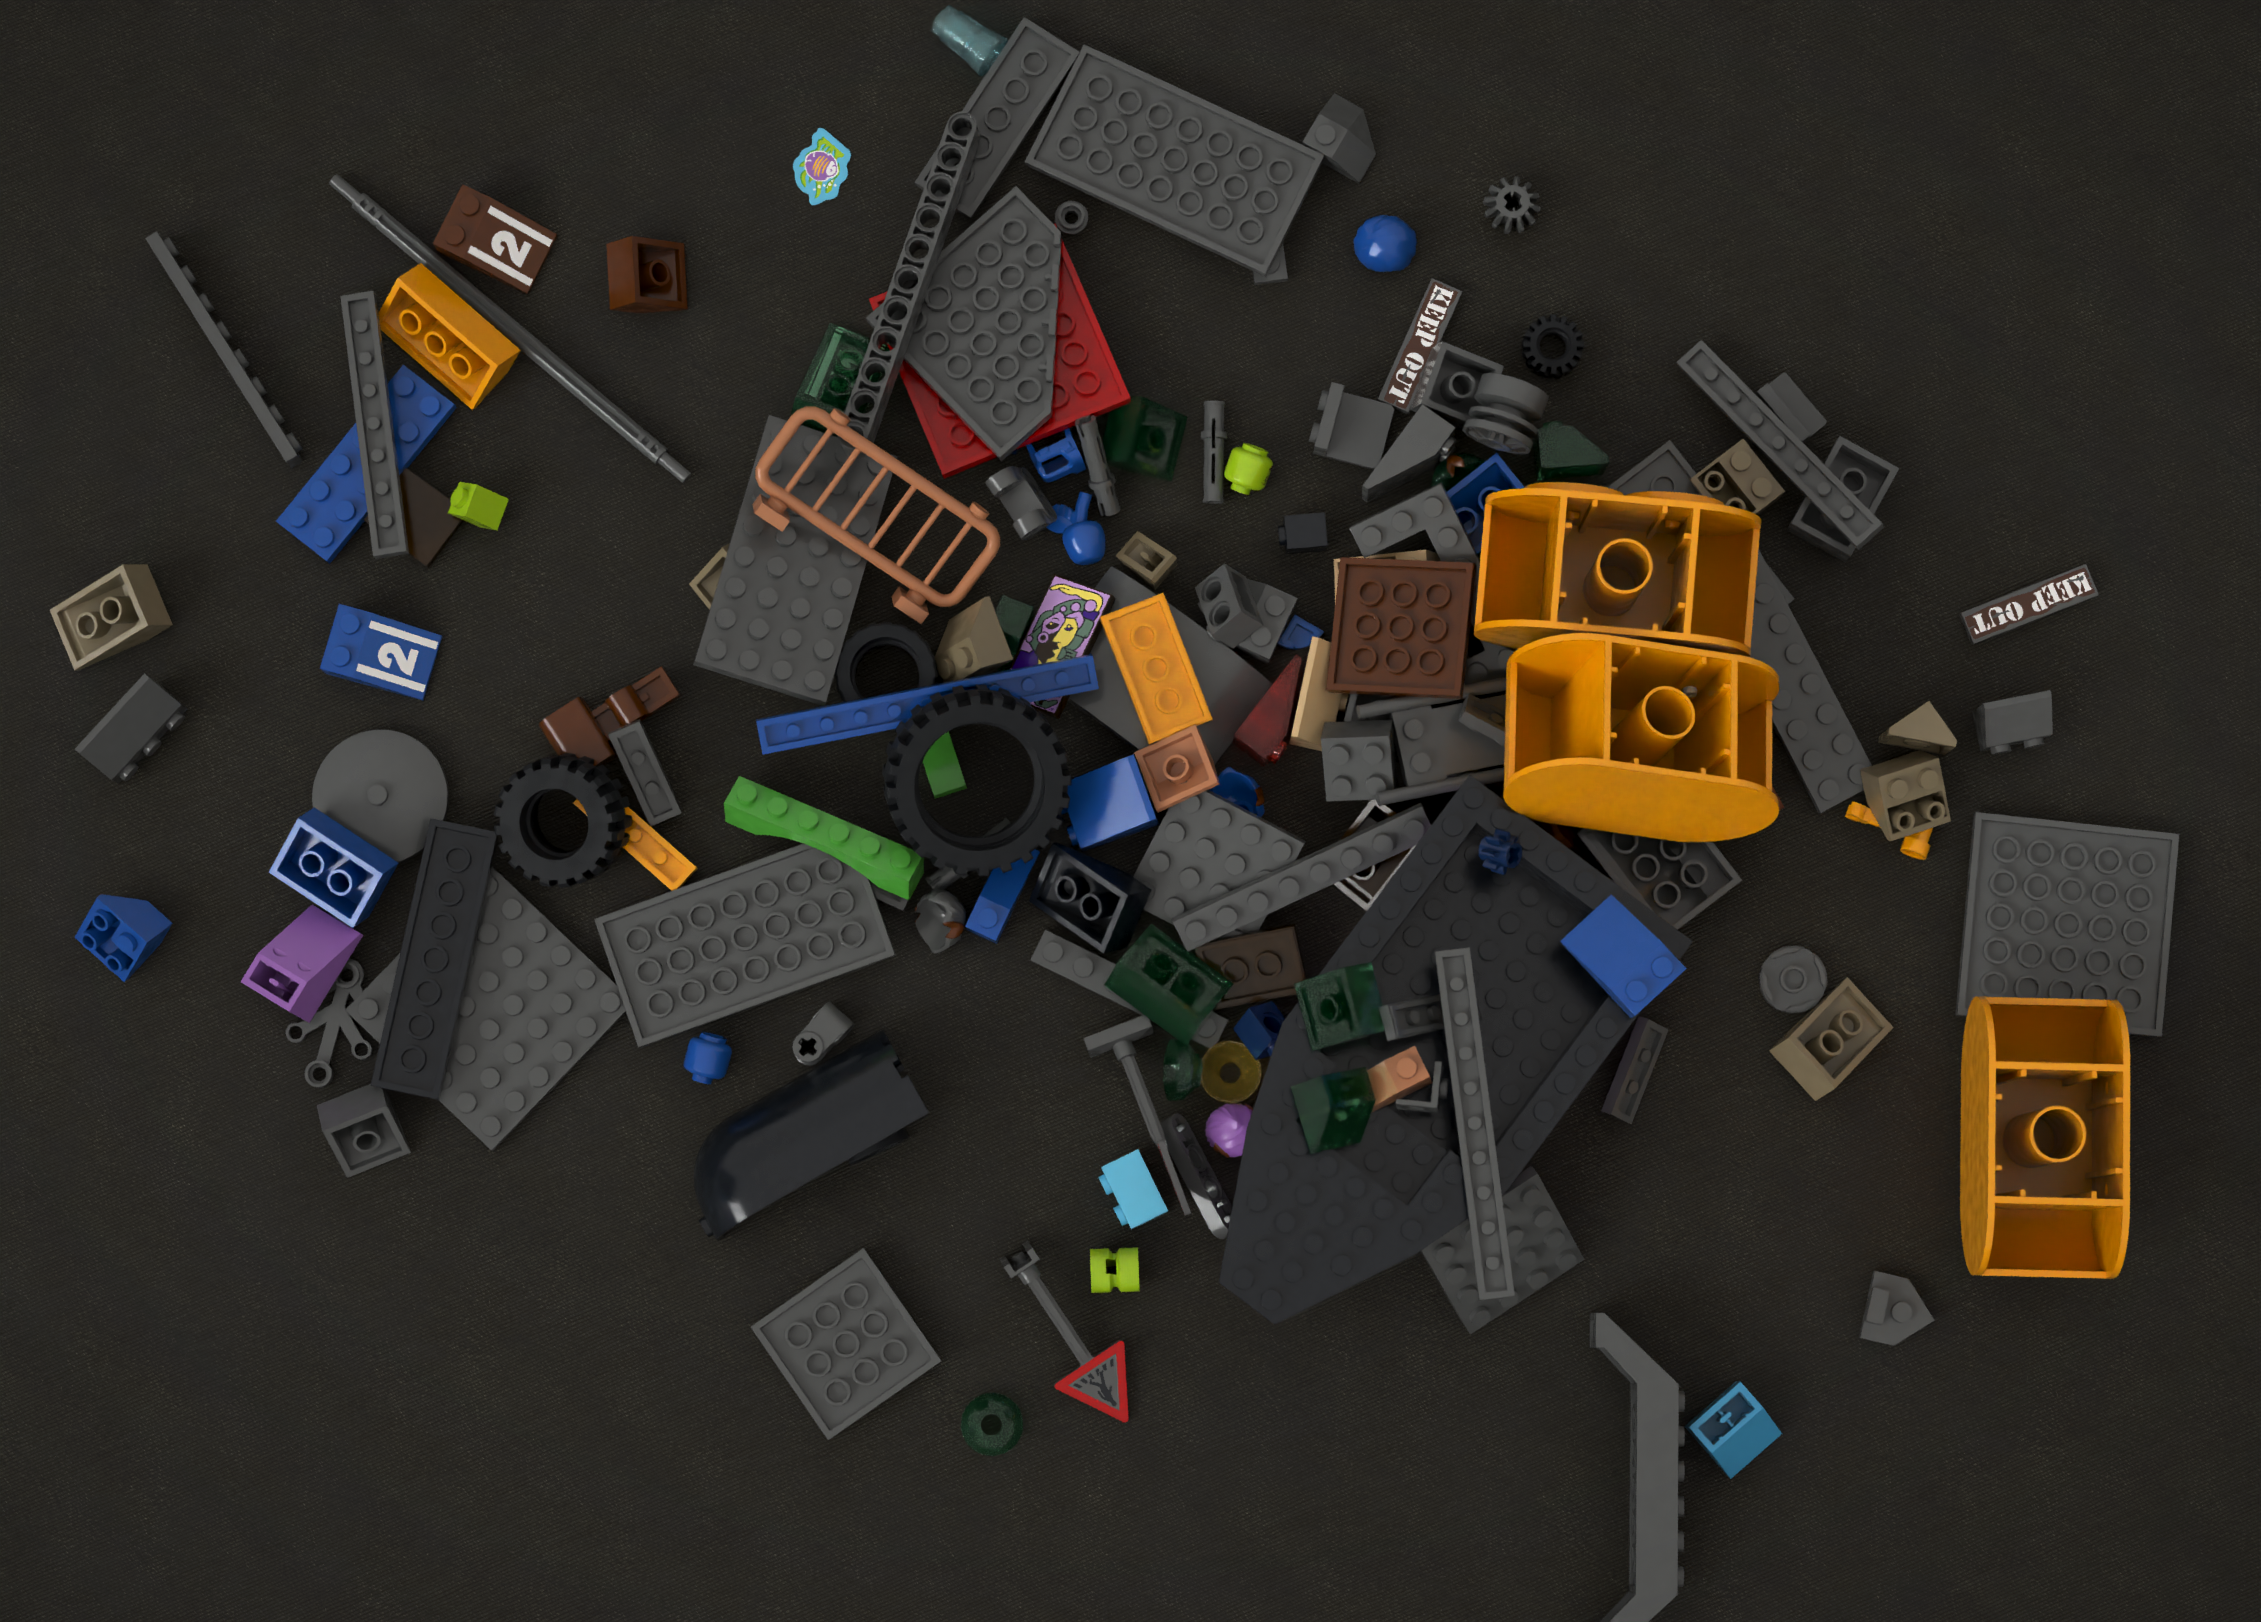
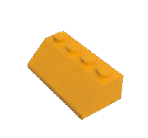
M422 263L397 278L379 311L381 331L471 410L475 409L508 373L521 351Z

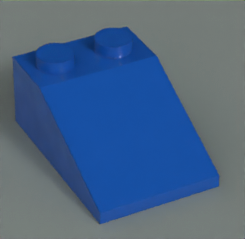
M1612 894L1560 941L1630 1018L1636 1016L1687 969Z

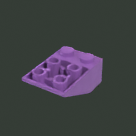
M311 905L258 952L242 978L241 983L310 1023L363 937V934L316 906Z

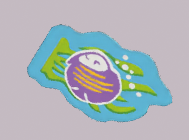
M818 128L817 132L812 135V145L803 149L793 163L797 186L802 192L809 194L811 205H818L825 200H831L838 196L840 184L848 176L847 163L851 158L849 149L823 128Z

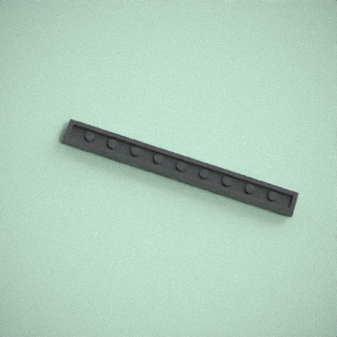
M1470 947L1435 951L1479 1301L1514 1297Z

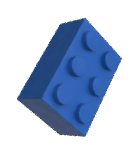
M314 807L298 817L269 873L354 928L370 916L398 862Z

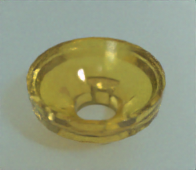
M1223 1041L1211 1047L1203 1056L1199 1069L1200 1081L1205 1091L1212 1098L1224 1103H1238L1250 1097L1257 1089L1262 1074L1259 1059L1255 1060L1243 1043L1236 1041ZM1227 1063H1234L1240 1069V1078L1236 1082L1229 1084L1221 1079L1220 1069Z

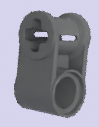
M831 1001L827 1002L793 1041L792 1048L795 1057L803 1065L812 1066L818 1064L834 1046L838 1045L849 1034L855 1024ZM804 1042L809 1045L815 1042L814 1048L816 1053L813 1056L809 1053L804 1056L802 1055L803 1049L801 1045Z

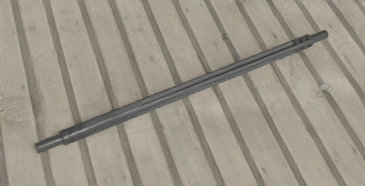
M338 174L332 177L329 185L351 202L352 208L418 264L422 263L523 353L622 435L643 455L648 457L655 465L658 463L683 484L690 478L692 473L667 453L669 449L651 436L649 432L632 420L412 234L384 208L379 206L377 202L372 200L366 193L361 194Z

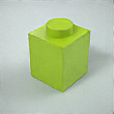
M459 482L457 488L452 493L448 514L480 528L498 530L509 499L477 484Z

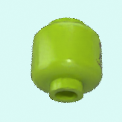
M1243 443L1242 447L1232 449L1224 470L1225 478L1232 482V490L1250 495L1251 490L1258 491L1264 489L1273 466L1272 460L1267 456V450L1249 443Z

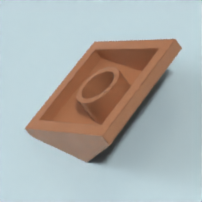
M1196 724L1134 752L1154 807L1158 813L1220 784L1214 761Z

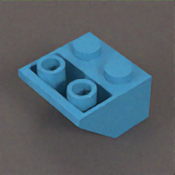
M1735 1381L1684 1426L1730 1479L1782 1434L1766 1410L1740 1381Z

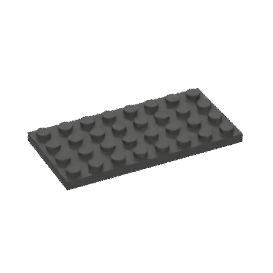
M1084 44L1025 160V165L1266 277L1325 159V155Z
M769 415L693 665L824 706L867 560L788 507L786 511L789 513L790 522L783 532L754 514L752 504L759 494L768 499L770 498V495L758 486L755 478V468L762 455L787 422V420ZM801 425L769 470L770 479L785 489L824 432ZM830 436L790 492L810 507L814 506L849 457L843 451L838 437ZM869 456L855 459L818 512L841 526L883 466ZM890 470L846 529V531L867 545L875 536L893 474Z
M800 844L594 919L639 1048L896 956L870 880L837 858L806 844Z

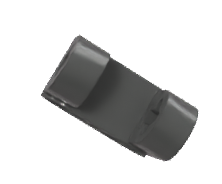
M1006 467L985 482L993 496L999 497L1013 519L1014 523L1012 526L1021 540L1032 538L1057 520L1056 512L1034 477L1026 468Z

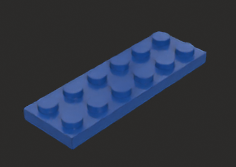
M402 365L388 383L399 475L412 464L457 408L454 403L405 365ZM356 423L276 520L279 525L329 564L364 523V518L368 515Z

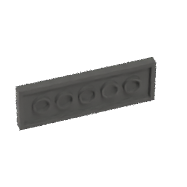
M1025 17L961 111L972 114L980 133V143L956 208L958 213L971 221L1067 77L1080 53ZM961 128L957 131L956 135L966 136L972 129ZM938 148L915 181V185L922 190L926 184ZM951 158L945 165L948 167L956 166L961 159ZM941 188L936 191L934 196L944 197L950 190Z

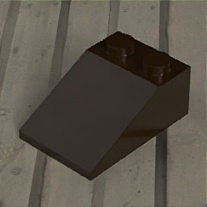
M1370 800L1340 840L1412 806L1405 801L1379 806L1376 800ZM1415 846L1333 885L1367 911Z

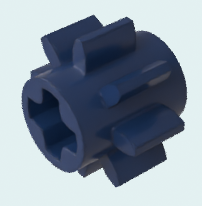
M1495 829L1494 836H1485L1479 845V857L1484 861L1482 866L1491 869L1492 872L1503 875L1506 874L1507 867L1515 868L1522 858V847L1519 843H1516L1518 836L1511 835L1510 832Z

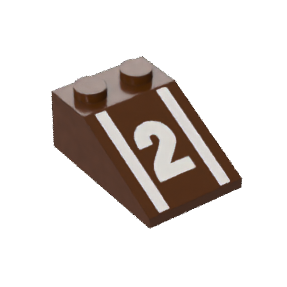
M462 184L433 245L438 253L528 295L558 235L497 200Z

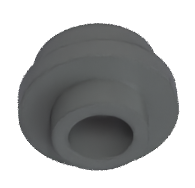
M1076 201L1062 203L1055 212L1056 226L1061 232L1068 235L1082 232L1088 223L1086 208ZM1070 213L1078 217L1077 222L1074 224H1069L1065 220V217Z

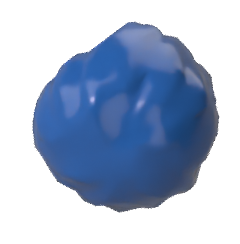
M1378 215L1366 219L1364 224L1358 228L1357 234L1353 239L1354 251L1359 261L1367 269L1377 272L1401 271L1408 267L1411 259L1416 254V233L1398 216Z

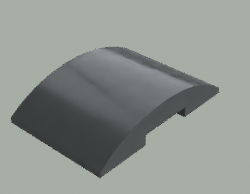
M1113 566L1108 569L1095 587V589L1112 594L1116 598L1109 613L1156 596L1155 593ZM1168 603L1213 719L1197 727L1214 761V765H1216L1274 685L1221 641L1216 642L1204 628ZM1102 627L1090 652L1094 659L1099 689L1071 694L1068 702L1084 714L1086 713L1138 751L1151 744L1147 742Z

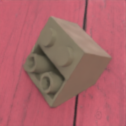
M1744 439L1740 440L1689 480L1701 495L1718 499L1726 506L1744 509L1756 515H1759L1780 499L1785 492Z
M1919 750L1860 769L1866 802L1888 841H1894L1951 822L1939 757Z

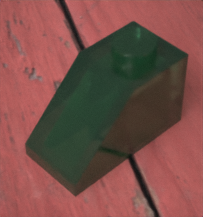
M1002 595L995 612L1014 660L1034 616V607ZM1013 660L996 670L1000 672L1009 670Z

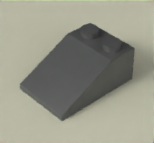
M1422 404L1362 485V499L1368 503L1434 469L1439 461L1445 464L1448 456L1452 455L1456 448L1454 446L1457 441L1454 439L1456 427Z

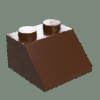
M630 236L606 244L610 310L649 313L688 309L684 243Z

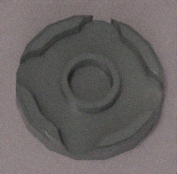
M1797 945L1785 946L1772 952L1762 963L1758 976L1759 988L1765 1001L1776 1010L1788 1014L1803 1013L1816 1006L1823 997L1828 983L1826 968L1821 959L1810 950Z

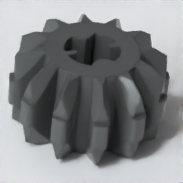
M1518 176L1514 177L1512 185H1509L1505 177L1500 179V188L1491 185L1489 192L1492 196L1485 197L1483 204L1491 207L1485 211V218L1496 217L1492 223L1494 229L1498 228L1501 223L1505 224V234L1510 233L1512 225L1515 226L1518 233L1524 231V223L1533 226L1535 219L1531 214H1539L1541 209L1540 206L1534 204V202L1539 200V193L1528 194L1532 187L1530 182L1525 183L1523 187L1518 186L1520 182ZM1506 200H1509V203L1512 200L1517 201V211H1515L1514 207L1512 211L1506 209Z

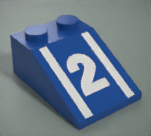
M339 604L320 669L331 676L424 701L442 635L371 612Z

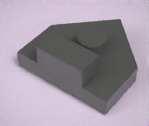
M1873 1271L1859 1338L1894 1346L1934 1321V1318L1908 1278Z

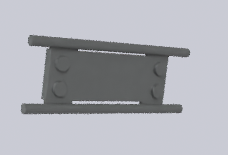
M1506 677L1465 684L1463 699L1469 693L1474 696L1506 691ZM1506 694L1481 699L1505 712ZM1404 696L1357 705L1356 707L1359 719L1390 713L1391 718L1389 719L1393 721L1394 741L1403 782L1406 787L1376 792V801L1379 806L1457 791L1469 775L1483 785L1504 781V767L1447 778V776L1503 766L1505 747L1480 732L1468 729L1465 724L1459 722L1462 703L1431 708V705L1460 699Z

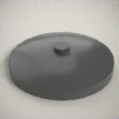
M369 730L345 739L325 757L314 780L312 806L398 863L417 856L424 850L431 818L442 821L446 820L449 808V786L440 762L421 742L397 731Z

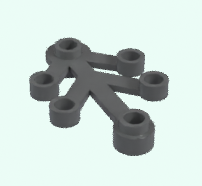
M350 958L328 992L329 994L335 991L332 1004L315 1013L310 1023L305 1020L300 1023L294 1022L289 1024L285 1031L286 1037L290 1042L301 1043L306 1039L307 1034L326 1024L317 1059L307 1065L304 1073L308 1084L316 1088H324L333 1080L334 1071L330 1063L340 1027L350 1042L352 1055L356 1059L367 1060L373 1053L371 1043L363 1039L353 1019L345 1011L349 994L355 1000L364 991L361 986L364 980V970L360 963ZM346 969H350L353 972V978L349 982H344L341 978L342 972ZM296 1026L302 1029V1036L299 1039H293L290 1034L292 1028ZM361 1043L366 1044L368 1047V1052L365 1056H359L356 1053V1048ZM318 1068H323L326 1071V1077L322 1081H318L314 1077V1073Z

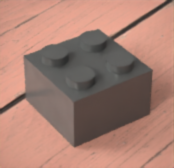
M1442 341L1431 349L1410 410L1417 412L1423 404L1456 427V429L1463 431L1466 420L1471 419L1468 415L1470 408L1483 406L1474 398L1482 374H1502L1504 366Z
M1392 720L1324 723L1321 747L1326 801L1376 800V792L1397 788L1398 776Z

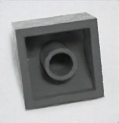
M1247 579L1263 625L1234 649L1269 665L1298 598L1268 584Z
M2050 690L1983 703L1972 712L1980 751L1990 750L1991 755L2012 751L2011 745L2021 743L2024 744L2025 749L2044 745V739L2053 734L2052 695Z
M369 1084L317 1105L322 1132L347 1178L411 1153L396 1110L386 1089L373 1087Z

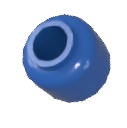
M701 1032L700 1036L690 1039L683 1066L688 1072L693 1073L692 1080L711 1084L713 1079L725 1077L732 1055V1048L726 1044L727 1038L713 1033Z

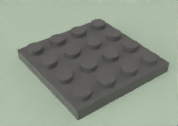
M1206 790L1168 808L1133 877L1151 889L1144 910L1174 925L1172 918L1296 861L1306 841L1220 795ZM1267 915L1218 938L1259 931Z
M1532 1166L1521 1172L1509 1189L1502 1194L1514 1297L1479 1301L1469 1218L1421 1250L1470 1335L1585 1260L1542 1180Z
M862 1248L751 1326V1329L827 1440L839 1434L942 1361L865 1248Z

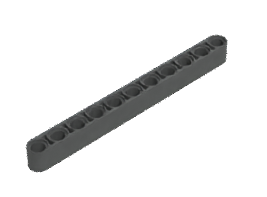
M957 112L947 121L844 413L851 419L847 426L863 435L872 443H874L980 143V133L976 120L968 112ZM961 128L972 129L966 136L956 135L957 131ZM951 158L961 159L956 166L948 167L945 165ZM941 188L950 190L944 197L934 196L936 191ZM929 219L939 220L935 227L926 228L923 226ZM926 249L929 251L924 258L917 259L913 257L917 250ZM908 280L918 281L917 285L912 289L902 288V285ZM903 310L907 312L906 316L901 320L891 319V316L896 311ZM893 341L896 343L895 347L890 351L880 350V347L885 342ZM876 372L885 373L884 378L880 382L869 381L872 374ZM863 404H874V408L869 413L863 414L858 412ZM838 436L843 451L847 456H850L855 447ZM860 452L856 459L864 458L867 455Z

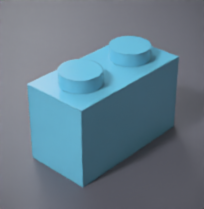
M1138 1149L1101 1167L1104 1174L1098 1178L1107 1195L1114 1193L1119 1205L1113 1209L1122 1226L1129 1224L1132 1230L1168 1212Z

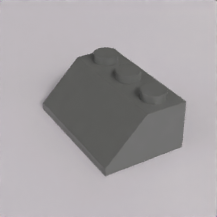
M144 673L80 742L75 750L117 784L122 780L126 782L137 772L139 768L137 763L145 755L151 756L162 744L161 737L168 730L172 732L179 727L185 719L183 714L187 708L161 684Z

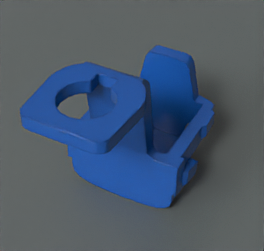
M1070 428L1064 430L1066 438L1048 447L1046 446L1038 452L1035 451L1032 443L1026 445L1030 458L1044 482H1053L1068 474H1078L1086 470L1085 463L1075 444ZM1057 455H1063L1049 463H1046L1044 465L1041 464L1042 462L1051 459Z

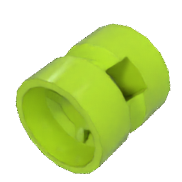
M1138 1247L1119 1248L1116 1253H1112L1109 1248L1090 1249L1091 1293H1108L1112 1291L1113 1287H1117L1120 1292L1140 1291ZM1116 1266L1117 1274H1106V1267Z

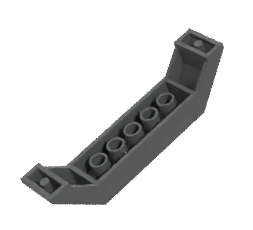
M1590 1313L1589 1348H1599L1630 1382L1629 1591L1599 1622H1649L1678 1595V1587H1683L1684 1568L1678 1565V1552L1684 1551V1532L1678 1530V1517H1684V1496L1678 1495V1482H1684L1685 1468L1684 1461L1678 1460V1447H1684L1685 1443L1684 1426L1679 1425V1412H1684L1685 1393L1684 1391H1679V1384L1605 1313Z

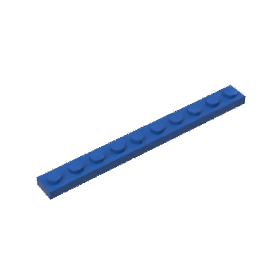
M1089 654L756 719L762 754L896 729L901 721L906 723L913 716L910 710L917 704L922 708L932 701L931 695L939 692L941 696L953 693L952 687L961 685L964 690L975 689L976 684L986 685L988 690L998 691L999 688L1008 690L1012 696L1018 699L1022 697L1028 702L1099 689L1093 655Z

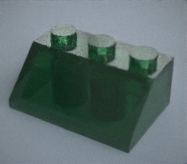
M1150 924L1120 958L1104 985L1187 1046L1232 988L1233 983L1191 952H1187L1183 946L1153 924Z

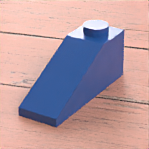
M1034 849L1031 852L1033 859L1027 863H1024L1023 859L1011 863L1013 869L1011 871L1003 873L1001 868L992 870L965 925L967 931L993 943H998L1040 851Z

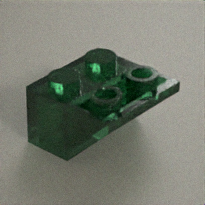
M1366 1067L1322 1075L1291 1086L1310 1154L1361 1143L1376 1101Z

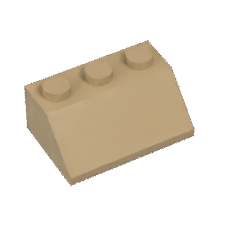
M1312 636L1289 744L1322 751L1321 735L1324 723L1336 722L1338 711L1345 712L1348 694L1329 693L1326 690L1331 642Z

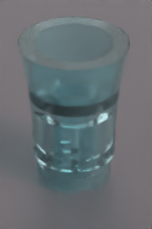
M948 5L938 14L931 29L932 33L938 36L942 43L967 62L979 76H983L988 72L1008 42L1006 37L986 28L963 11H958L951 5Z

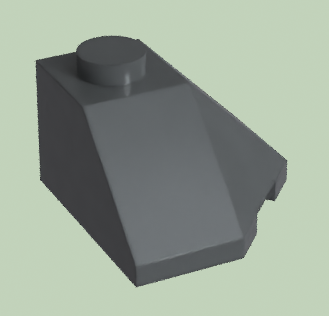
M1334 93L1318 114L1302 145L1325 155L1324 165L1360 184L1376 156L1364 110Z

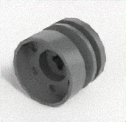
M1497 373L1482 374L1474 398L1483 406L1470 408L1468 415L1471 419L1466 420L1463 428L1464 433L1473 440L1495 450L1513 454H1529L1533 445L1531 438H1535L1538 430L1528 421L1535 422L1542 419L1549 396L1540 388L1511 376Z

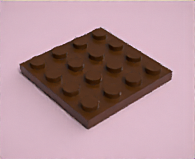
M1340 557L1326 690L1329 693L1463 699L1476 565L1470 562Z

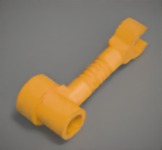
M1853 801L1851 805L1849 804L1845 815L1846 818L1880 827L1870 808ZM1933 828L1904 837L1900 851L1912 858L1925 860L1930 849L1928 842Z

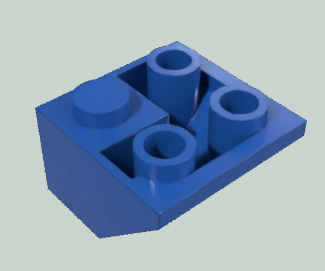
M101 894L93 903L75 938L84 948L106 965L111 972L125 982L162 943L173 923L146 900Z

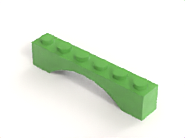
M738 777L724 802L725 822L755 835L783 837L821 850L851 866L877 887L904 899L910 900L924 874V857L921 858L913 849L744 777Z

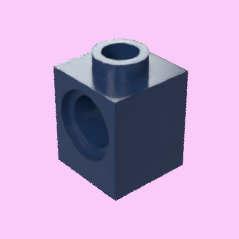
M1270 1001L1248 1008L1233 1030L1255 1060L1268 1056L1271 1057L1285 1017L1274 1002Z

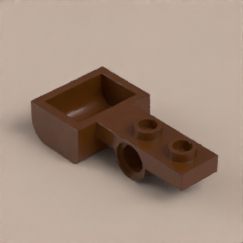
M661 666L633 685L618 690L607 698L604 704L593 711L590 710L583 698L577 697L539 723V727L558 756L565 753L575 754L577 758L587 756L594 759L593 765L598 767L602 764L606 765L618 757L608 736L609 732L636 720H645L679 698L681 694L664 667Z

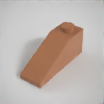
M1413 1046L1382 1061L1323 1098L1339 1129L1395 1102L1396 1099H1401L1432 1084V1081L1416 1047Z

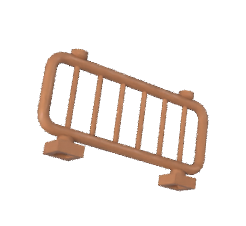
M806 406L798 409L790 416L755 468V478L758 486L770 495V498L768 499L759 494L752 504L754 514L783 532L790 522L789 513L786 511L788 507L908 587V592L900 586L891 596L893 605L920 624L929 615L927 604H925L926 600L939 607H952L959 604L994 559L1000 548L999 532L991 522L986 520L989 512L976 502H973L968 508L847 426L851 419L842 411L834 408L829 414L816 406ZM807 420H815L826 427L827 430L785 489H783L770 479L769 470L801 424ZM835 433L853 445L855 449L814 506L810 507L790 492L830 436ZM860 452H863L881 464L883 468L841 526L819 513L818 510ZM890 470L911 486L867 545L846 531V529ZM916 489H918L939 504L898 561L894 563L876 551L874 547ZM946 508L964 520L966 524L925 580L921 581L903 569L902 565L942 510ZM973 526L986 536V547L951 593H939L930 587L929 584Z

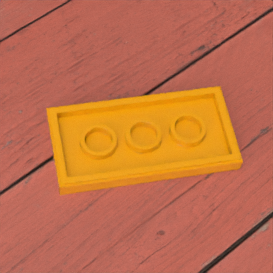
M1164 593L1099 618L1148 744L1167 738L1196 724L1199 726L1213 720Z

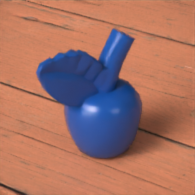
M1081 491L1078 495L1075 510L1064 504L1052 506L1056 512L1057 520L1046 528L1054 533L1063 534L1064 547L1075 564L1089 565L1098 562L1104 557L1106 539L1102 526L1097 521L1087 520L1092 495Z

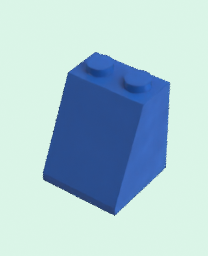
M1134 754L1071 780L1072 785H1068L1069 807L1063 808L1062 814L1068 812L1072 823L1071 826L1066 827L1072 845L1079 844L1083 852L1160 825Z

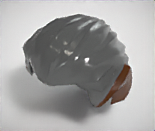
M934 889L922 896L920 902L915 907V911L920 913L915 920V924L920 936L927 943L931 952L937 954L960 941L966 925V911L962 903L959 902V899L947 890Z

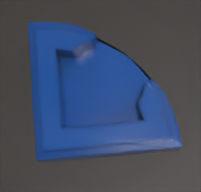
M1294 615L1278 642V646L1293 650L1303 649L1310 646L1312 636L1320 638L1324 631Z

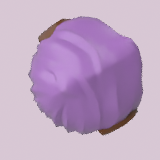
M1240 1103L1224 1104L1210 1114L1206 1122L1205 1136L1215 1152L1221 1153L1227 1158L1242 1155L1246 1130L1253 1111L1250 1105L1246 1103L1244 1105Z

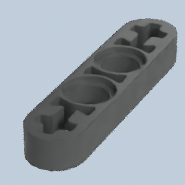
M1178 1113L1173 1114L1160 1122L1167 1150L1209 1229L1217 1238L1225 1239L1227 1238L1232 1205L1188 1122L1182 1115Z

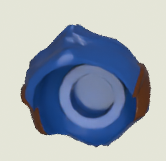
M1226 767L1218 776L1220 784L1211 788L1210 791L1262 817L1265 812L1263 806L1265 799L1262 788L1259 787L1253 777L1237 772L1231 767Z

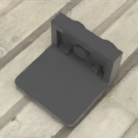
M1331 382L1329 391L1322 390L1318 410L1324 411L1321 423L1314 422L1309 442L1315 443L1313 454L1374 470L1382 458L1394 408L1387 403L1343 392L1345 385Z

